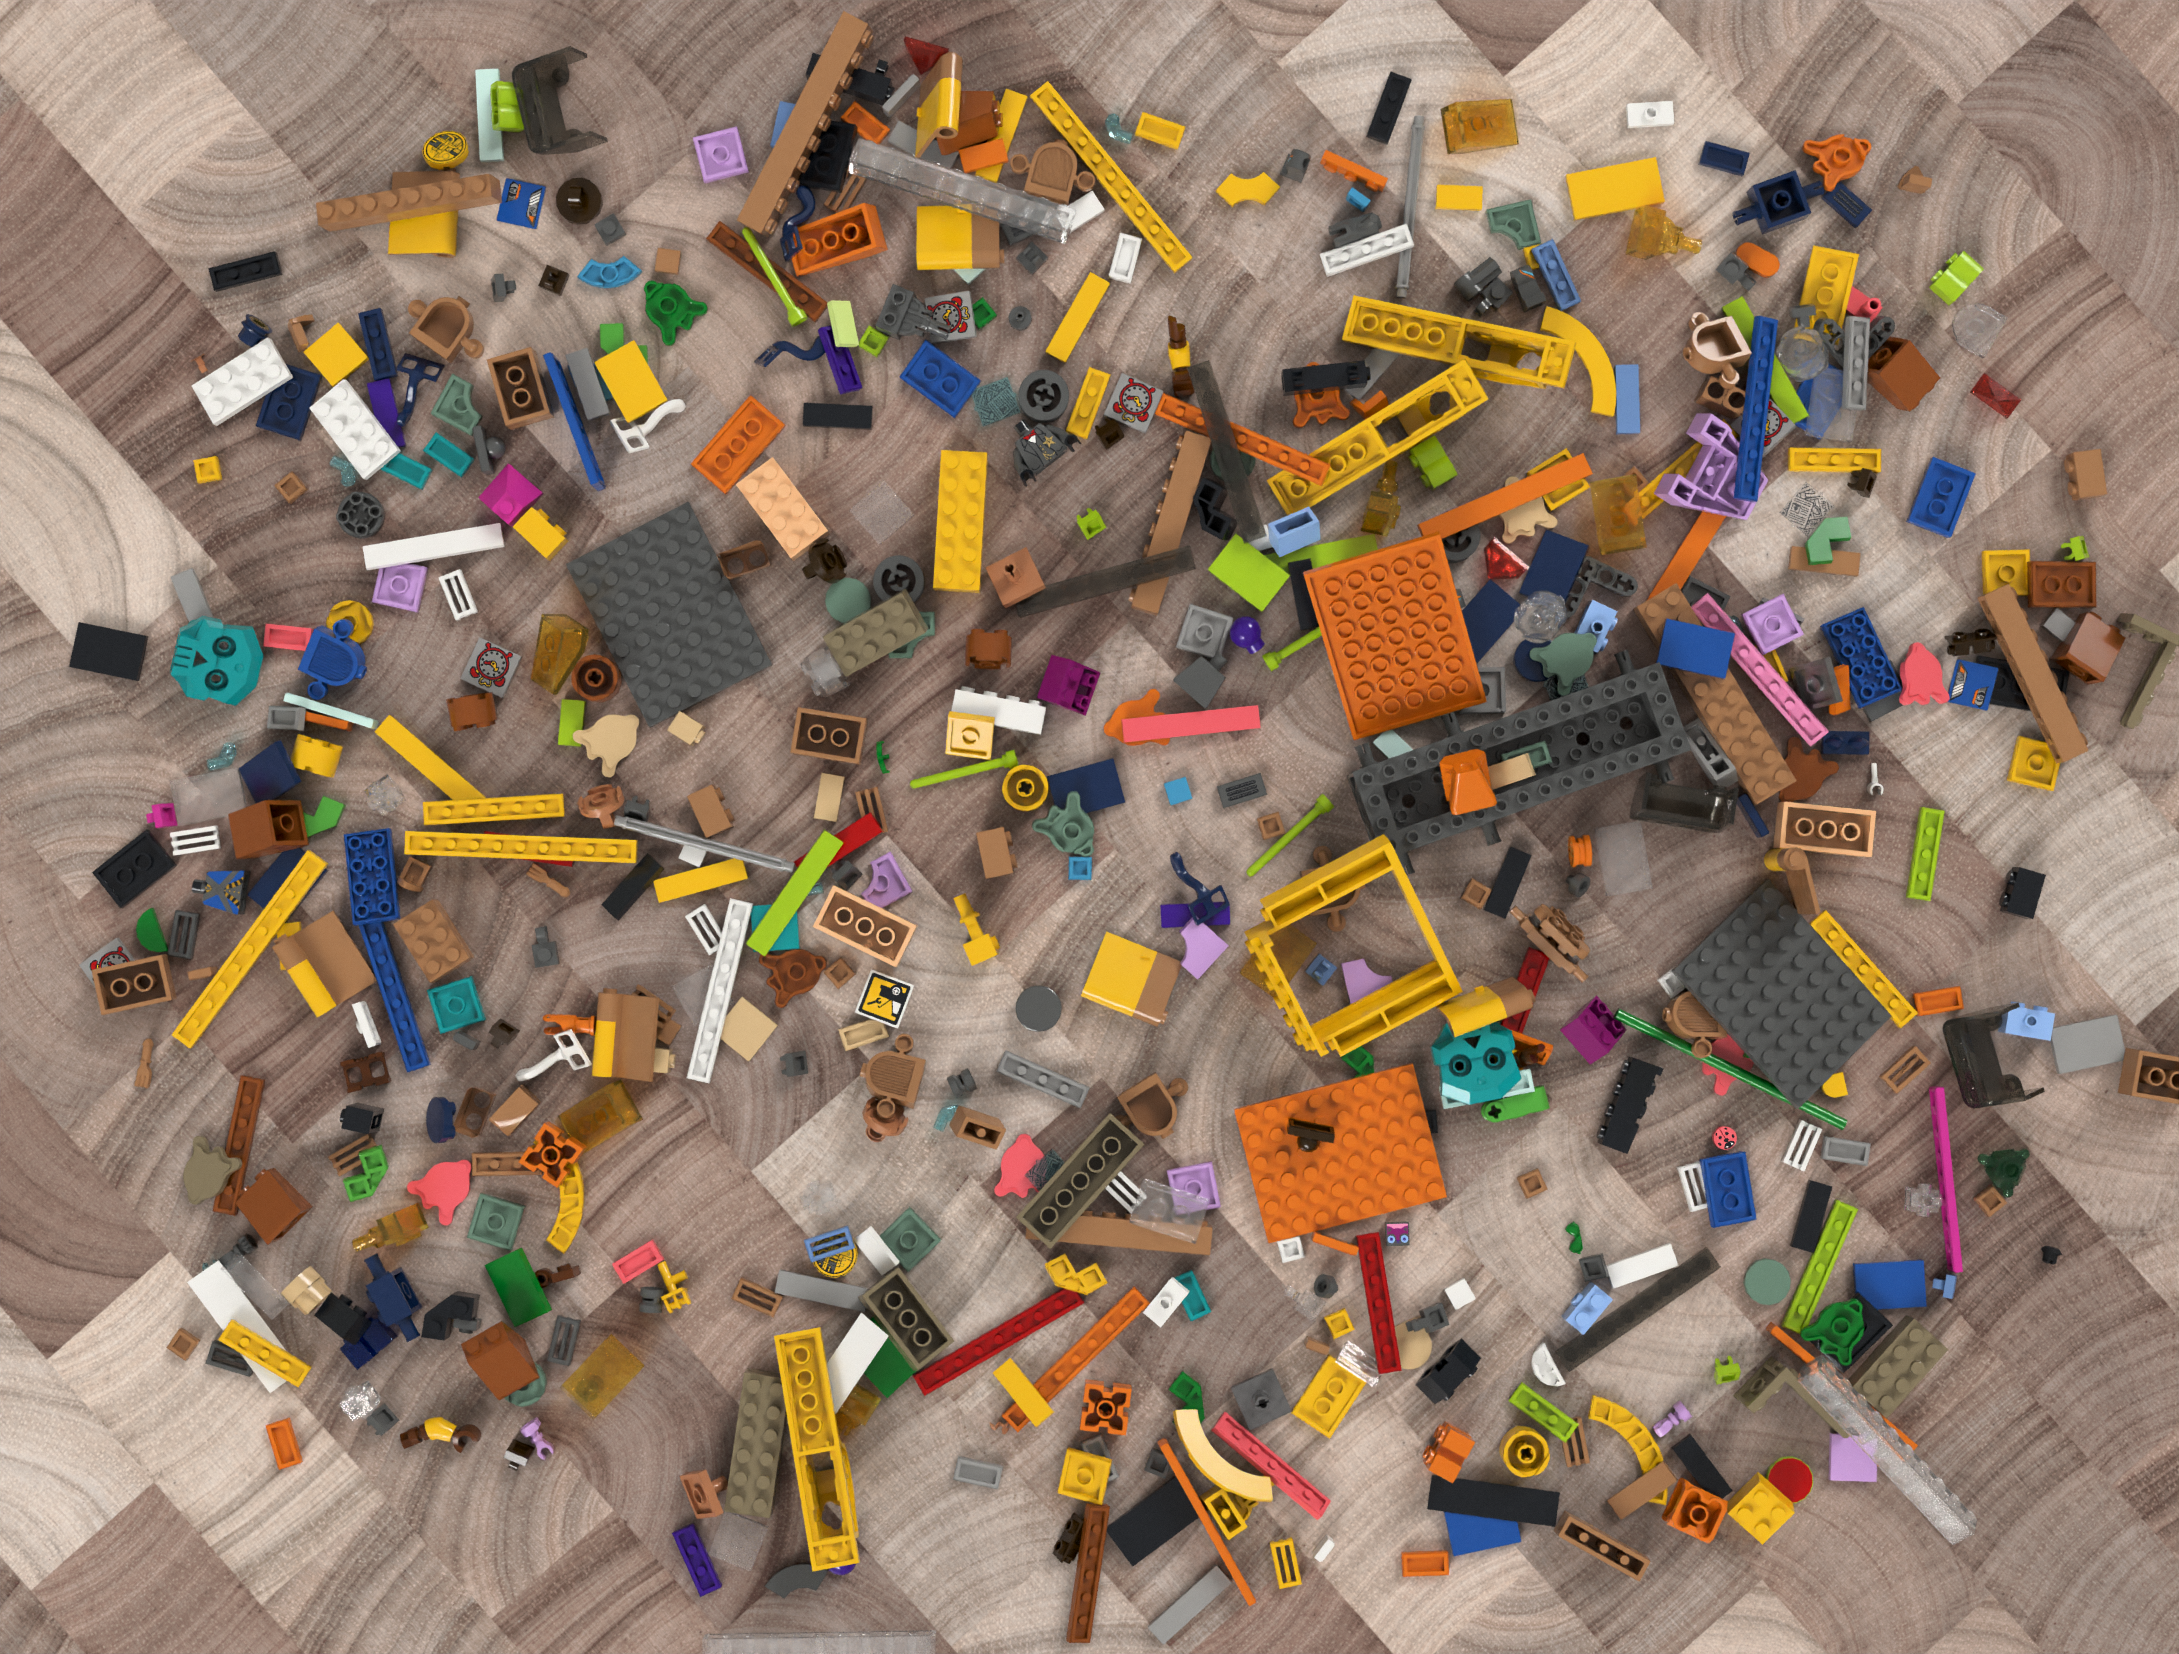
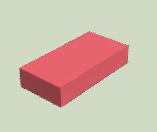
M266 624L263 646L305 651L314 629Z
M652 1239L614 1262L612 1266L623 1284L663 1261L664 1257Z

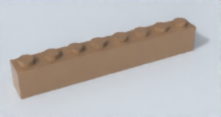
M483 174L316 203L318 226L332 232L502 203L500 180L491 174Z
M1187 430L1184 436H1179L1176 448L1180 449L1177 458H1172L1169 468L1170 471H1173L1171 480L1166 479L1162 492L1166 493L1164 502L1159 500L1155 513L1159 515L1158 522L1152 523L1149 536L1153 538L1151 544H1146L1142 558H1146L1144 567L1139 566L1135 577L1136 580H1139L1137 589L1132 588L1128 601L1132 602L1131 608L1158 615L1212 438Z
M2007 584L1978 597L1977 599L1994 634L1997 636V641L2056 764L2066 762L2089 751L2086 746L2088 741L2077 727L2078 720L2067 706L2068 699L2057 685L2058 678L2047 664L2048 657L2039 648L2037 634L2028 625L2027 613L2023 608H2020L2017 602L2018 595L2015 589Z
M1085 1210L1057 1242L1210 1255L1213 1227L1208 1225V1221L1194 1220V1223H1185L1183 1218H1171V1221H1162L1160 1216H1148V1219H1139L1137 1214H1125V1217H1116L1115 1212L1103 1211L1102 1215H1094L1092 1210ZM1026 1227L1025 1239L1040 1240Z

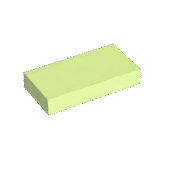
M829 301L827 306L836 347H856L859 345L850 301Z

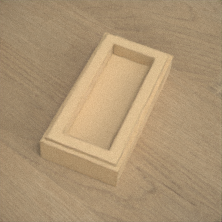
M1528 753L1488 767L1492 790L1536 775Z
M821 774L814 814L815 819L837 822L845 777Z
M873 1019L838 1029L845 1051L889 1037L886 1024Z

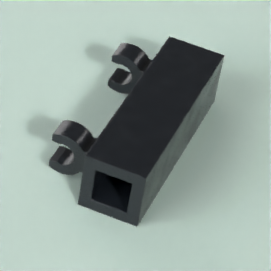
M812 54L806 71L807 80L821 55ZM879 59L875 73L860 68L854 69L851 75L853 78L848 90H843V93L883 106L894 94L895 90L892 87L891 79L885 77L889 67L887 65L888 62Z
M1365 360L1282 369L1283 396L1366 387L1367 380H1371L1370 367H1366Z

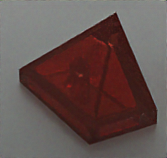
M906 36L904 38L905 48L920 75L931 70L940 57L949 52V48Z
M1985 373L1970 391V393L2006 419L2009 418L2021 401L2020 398Z
M1495 537L1484 548L1488 579H1518L1529 568L1528 565Z

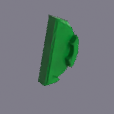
M150 908L143 912L138 919L136 926L137 938L150 951H168V946L155 910Z

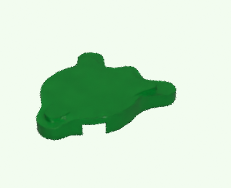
M648 281L644 285L646 294L645 311L653 324L660 328L662 341L666 346L675 344L676 329L678 327H682L686 331L690 330L694 318L703 316L708 311L706 303L691 299L679 285L674 283H657L655 281Z
M1858 1299L1829 1304L1819 1313L1817 1320L1812 1325L1800 1330L1802 1339L1805 1341L1822 1340L1820 1345L1822 1353L1835 1354L1840 1364L1843 1366L1850 1365L1852 1362V1349L1864 1334L1863 1305Z

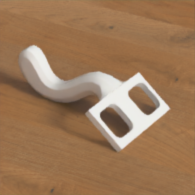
M681 399L668 401L659 406L646 423L636 425L634 421L630 422L629 424L632 429L622 431L616 424V422L626 420L625 417L612 419L610 424L628 453L648 449L649 445L645 440V436L655 428L665 415L672 412H682L686 405ZM638 438L643 446L632 448L627 440Z
M572 1029L554 1035L559 1045L558 1050L551 1053L538 1064L519 1070L515 1076L518 1081L529 1080L541 1074L559 1060H568L573 1070L588 1067L592 1063ZM569 1035L574 1045L566 1046L560 1036ZM580 1054L585 1064L577 1065L572 1055Z

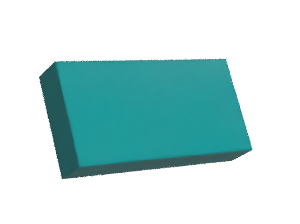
M437 432L423 450L461 478L475 460Z
M400 453L381 468V470L421 490L424 489L433 471L431 468Z
M1192 1269L1174 1277L1190 1291L1182 1301L1190 1321L1211 1312Z

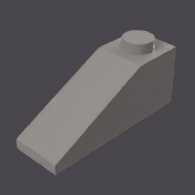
M1697 718L1683 728L1691 751L1716 790L1720 792L1737 782L1738 776L1735 766L1701 720Z

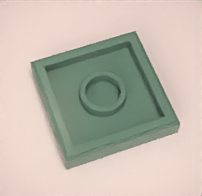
M480 1193L467 1238L511 1251L525 1205Z
M911 1207L905 1210L880 1235V1238L907 1272L917 1265L942 1240Z

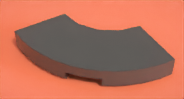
M811 1563L786 1566L776 1572L768 1580L765 1587L784 1599L790 1592L798 1588H809L816 1591L829 1569L812 1572Z

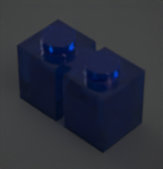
M372 1316L368 1318L372 1323L356 1345L343 1339L345 1344L340 1350L357 1370L398 1337L391 1327H387L386 1323L383 1324L378 1317L375 1319Z

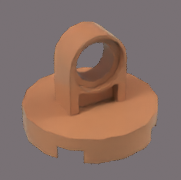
M612 784L600 785L588 790L589 795L584 799L582 796L579 798L577 804L583 816L588 818L599 817L603 829L616 826L614 825L615 817L613 812L622 806L625 799L619 786L613 788Z
M875 1097L869 1099L862 1112L863 1119L868 1125L866 1128L867 1137L873 1142H881L886 1136L900 1135L908 1123V1117L905 1118L903 1114L904 1108L895 1104L894 1116L890 1119H882L877 1114V1104L880 1100H875Z

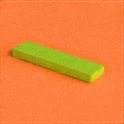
M1920 807L1906 898L1931 901L1944 810Z

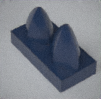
M1829 731L1821 738V754L1869 755V732Z

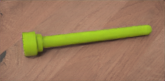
M744 227L742 234L787 308L789 316L787 319L791 326L795 327L803 323L808 318L806 313L799 306L796 307L751 229Z
M1317 627L1278 652L1274 651L1271 653L1269 651L1264 654L1262 658L1272 672L1277 669L1279 664L1282 663L1281 660L1322 636L1320 628Z
M1015 750L1006 751V754L1002 755L1001 758L913 779L910 781V787L915 789L1003 766L1004 768L1013 769L1019 766Z
M1321 794L1316 799L1315 807L1247 869L1246 873L1248 876H1254L1321 813H1329L1335 807L1324 794Z

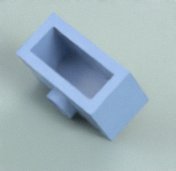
M1310 507L1268 524L1269 541L1279 557L1321 540L1320 522Z
M1591 600L1588 602L1574 633H1592L1597 639L1593 650V655H1595L1599 651L1602 652L1608 642V639L1605 637L1609 630L1612 631L1618 618H1615L1616 610Z
M2011 1001L2010 1006L2002 1005L1998 1032L2051 1041L2055 1013L2047 1012V1007L2034 1005L2032 1010L2025 1008L2024 1003Z
M1590 1281L1581 1293H1577L1570 1302L1571 1305L1561 1317L1584 1335L1613 1299Z

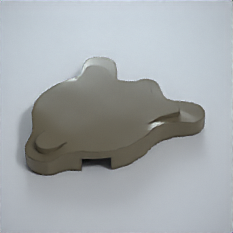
M196 1136L193 1139L192 1157L187 1162L183 1174L190 1203L194 1205L201 1204L204 1200L222 1193L230 1175L242 1167L241 1159L238 1157L229 1158L223 1147H215L211 1152L206 1137Z

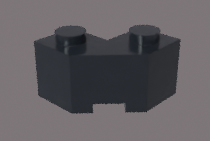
M1203 478L1193 497L1195 507H1197L1202 530L1221 540H1230L1239 519L1220 510L1230 489L1212 479Z
M457 1291L425 1314L421 1337L443 1341L449 1338L453 1319L472 1321L477 1317L480 1294Z
M1461 1338L1447 1348L1436 1364L1424 1371L1415 1385L1434 1404L1441 1400L1447 1401L1454 1394V1390L1467 1377L1470 1378L1477 1371L1476 1365L1481 1357Z

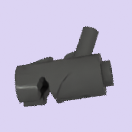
M1371 212L1337 222L1334 225L1328 226L1329 235L1332 236L1346 229V234L1333 239L1334 242L1332 244L1334 248H1338L1378 234L1382 224L1379 216Z

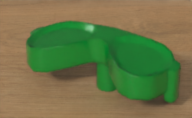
M884 741L876 743L878 763L883 774L890 773L884 763L885 759H890L889 754L882 755V744Z
M1573 1221L1565 1227L1566 1232L1575 1237L1569 1245V1250L1573 1253L1581 1254L1583 1245L1578 1224Z

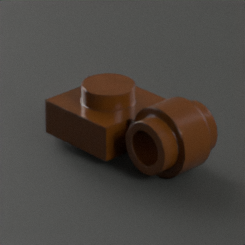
M570 1263L558 1266L557 1271L553 1273L548 1268H542L535 1272L541 1288L581 1274L579 1265L571 1267Z

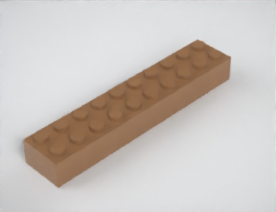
M843 11L737 218L738 222L767 238L770 234L773 235L779 224L777 219L780 213L784 214L788 208L789 202L787 199L791 193L794 194L800 183L798 178L801 172L805 173L809 167L810 160L808 158L812 151H817L821 143L819 137L822 131L826 132L832 121L830 116L833 110H838L842 102L840 96L843 90H848L853 80L851 75L854 69L860 67L864 58L861 55L865 47L868 49L873 42V30L869 24Z
M1677 583L1633 609L1658 651L1665 619L1702 626ZM1668 667L1698 718L1735 766L1738 776L1737 782L1743 792L1749 796L1753 805L1759 804L1797 781L1728 668L1725 679Z

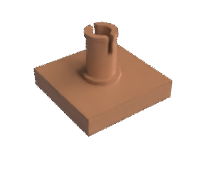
M1027 547L986 567L1005 609L1046 588Z
M706 1469L686 1472L679 1476L697 1519L717 1517L724 1513L716 1495L727 1490L728 1481L724 1476L711 1481Z

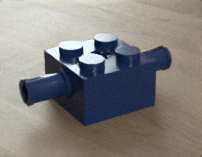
M1796 170L1755 184L1746 192L1751 206L1733 211V219L1737 218L1734 222L1738 226L1744 222L1756 219L1763 235L1802 221L1811 214L1807 200L1824 195V187H1819L1822 186L1820 180L1802 187Z
M378 1253L365 1259L364 1262H366L374 1278L372 1279L373 1282L366 1285L368 1289L366 1294L368 1299L377 1306V1315L383 1324L386 1323L387 1327L394 1323L398 1324L406 1338V1342L420 1336L411 1316L414 1312L421 1309L422 1305L402 1267L392 1272L386 1271Z

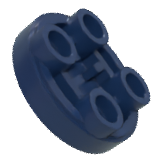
M1532 636L1523 640L1517 646L1513 665L1521 677L1531 682H1542L1549 679L1543 674L1542 663L1530 658V650L1534 647L1549 645L1552 642L1550 639L1543 636Z
M433 1097L427 1108V1132L433 1143H445L448 1139H454L456 1131L453 1125V1116L456 1112V1106L454 1102H449L445 1097Z

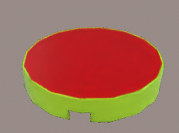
M1784 1456L1768 1467L1766 1479L1791 1502L1797 1503L1805 1499L1811 1492L1813 1474L1809 1466L1801 1459L1793 1456Z

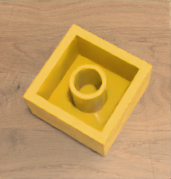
M1759 1472L1728 1501L1727 1513L1762 1545L1795 1513L1793 1502Z

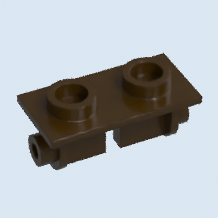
M1984 628L1977 629L1971 633L1954 632L1952 635L1944 636L1951 644V646H1947V653L1953 657L1969 655V646H1973L1974 654L1991 652V649H1995L1994 640L1997 639L1995 634Z
M1075 1512L1066 1522L1065 1530L1054 1546L1053 1554L1061 1563L1064 1561L1070 1564L1071 1561L1075 1560L1079 1552L1080 1544L1075 1541L1076 1539L1081 1541L1084 1518L1081 1519Z

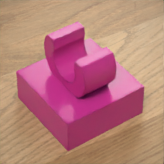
M173 803L151 805L153 813L146 814L147 823L155 822V828L177 826Z

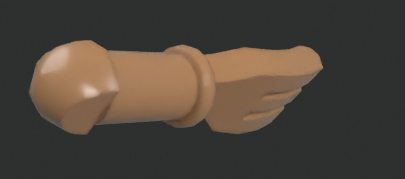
M534 862L532 863L526 875L539 883H546L548 888L550 887L562 897L570 896L568 887L557 882L555 878H550L546 870Z
M147 1038L142 1044L141 1064L137 1069L135 1086L149 1088L152 1078L149 1063L152 1062L151 1054L154 1043L152 1039Z

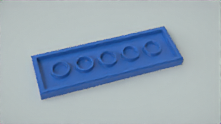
M553 353L544 354L543 357L590 484L597 491L606 489L561 363Z

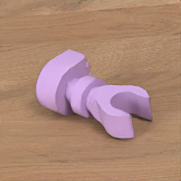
M1680 1400L1673 1405L1676 1412H1670L1668 1414L1669 1417L1658 1421L1652 1427L1659 1437L1668 1433L1674 1424L1676 1426L1680 1424L1679 1421L1681 1419L1686 1422L1692 1417Z
M536 1417L526 1423L520 1431L525 1438L531 1437L530 1441L532 1444L535 1443L538 1457L545 1460L546 1456L542 1452V1448H548L553 1454L554 1446L542 1438L544 1436L542 1432L537 1431L541 1422Z

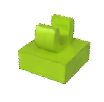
M1090 508L1086 509L1089 514L1081 518L1080 515H1077V524L1087 540L1107 528L1097 510L1092 511Z
M2084 536L2070 538V542L2061 545V548L2070 547L2072 550L2071 555L2065 556L2064 560L2075 558L2078 561L2089 558Z
M1727 1356L1728 1365L1725 1366L1720 1364L1719 1358L1715 1359L1714 1379L1716 1385L1739 1380L1741 1370L1738 1363L1733 1364L1731 1356Z

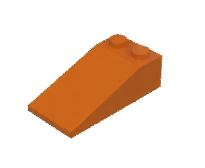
M862 203L798 227L803 249L791 259L796 277L864 259L888 250L876 206ZM794 233L793 240L795 247H797V241Z

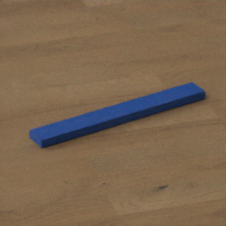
M1763 316L1754 317L1751 342L1752 354L1749 359L1733 498L1748 502H1757L1778 326V320Z
M384 922L359 925L407 1073L431 1065Z

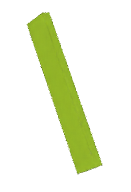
M1741 296L1721 309L1726 317H1733L1751 350L1754 316L1745 299ZM1774 353L1770 397L1795 424L1808 417L1809 414Z
M1375 534L1303 547L1281 557L1277 553L1264 556L1289 574L1287 562L1311 558L1312 568L1314 569L1375 551L1378 548Z
M825 829L822 831L746 941L748 946L766 956L834 858L843 841Z
M1837 1199L1834 1200L1817 1240L1815 1251L1809 1258L1781 1323L1782 1327L1800 1334V1330L1809 1325L1856 1216L1857 1208Z

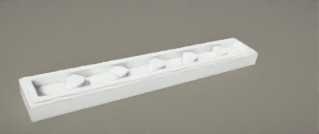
M500 523L363 546L366 569L373 570L505 547L502 526Z

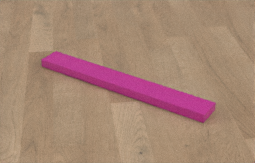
M1932 1086L1929 1087L1947 1269L1954 1273L1963 1272L1945 1092L1944 1087Z

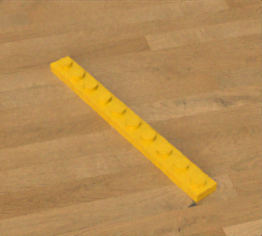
M1047 81L1032 93L1030 98L1065 141L1068 142L1069 146L1174 274L1191 261L1192 256L1053 86Z
M405 831L404 854L637 863L638 840Z
M307 850L177 1026L172 1036L188 1048L194 1047L327 867V862L311 850Z

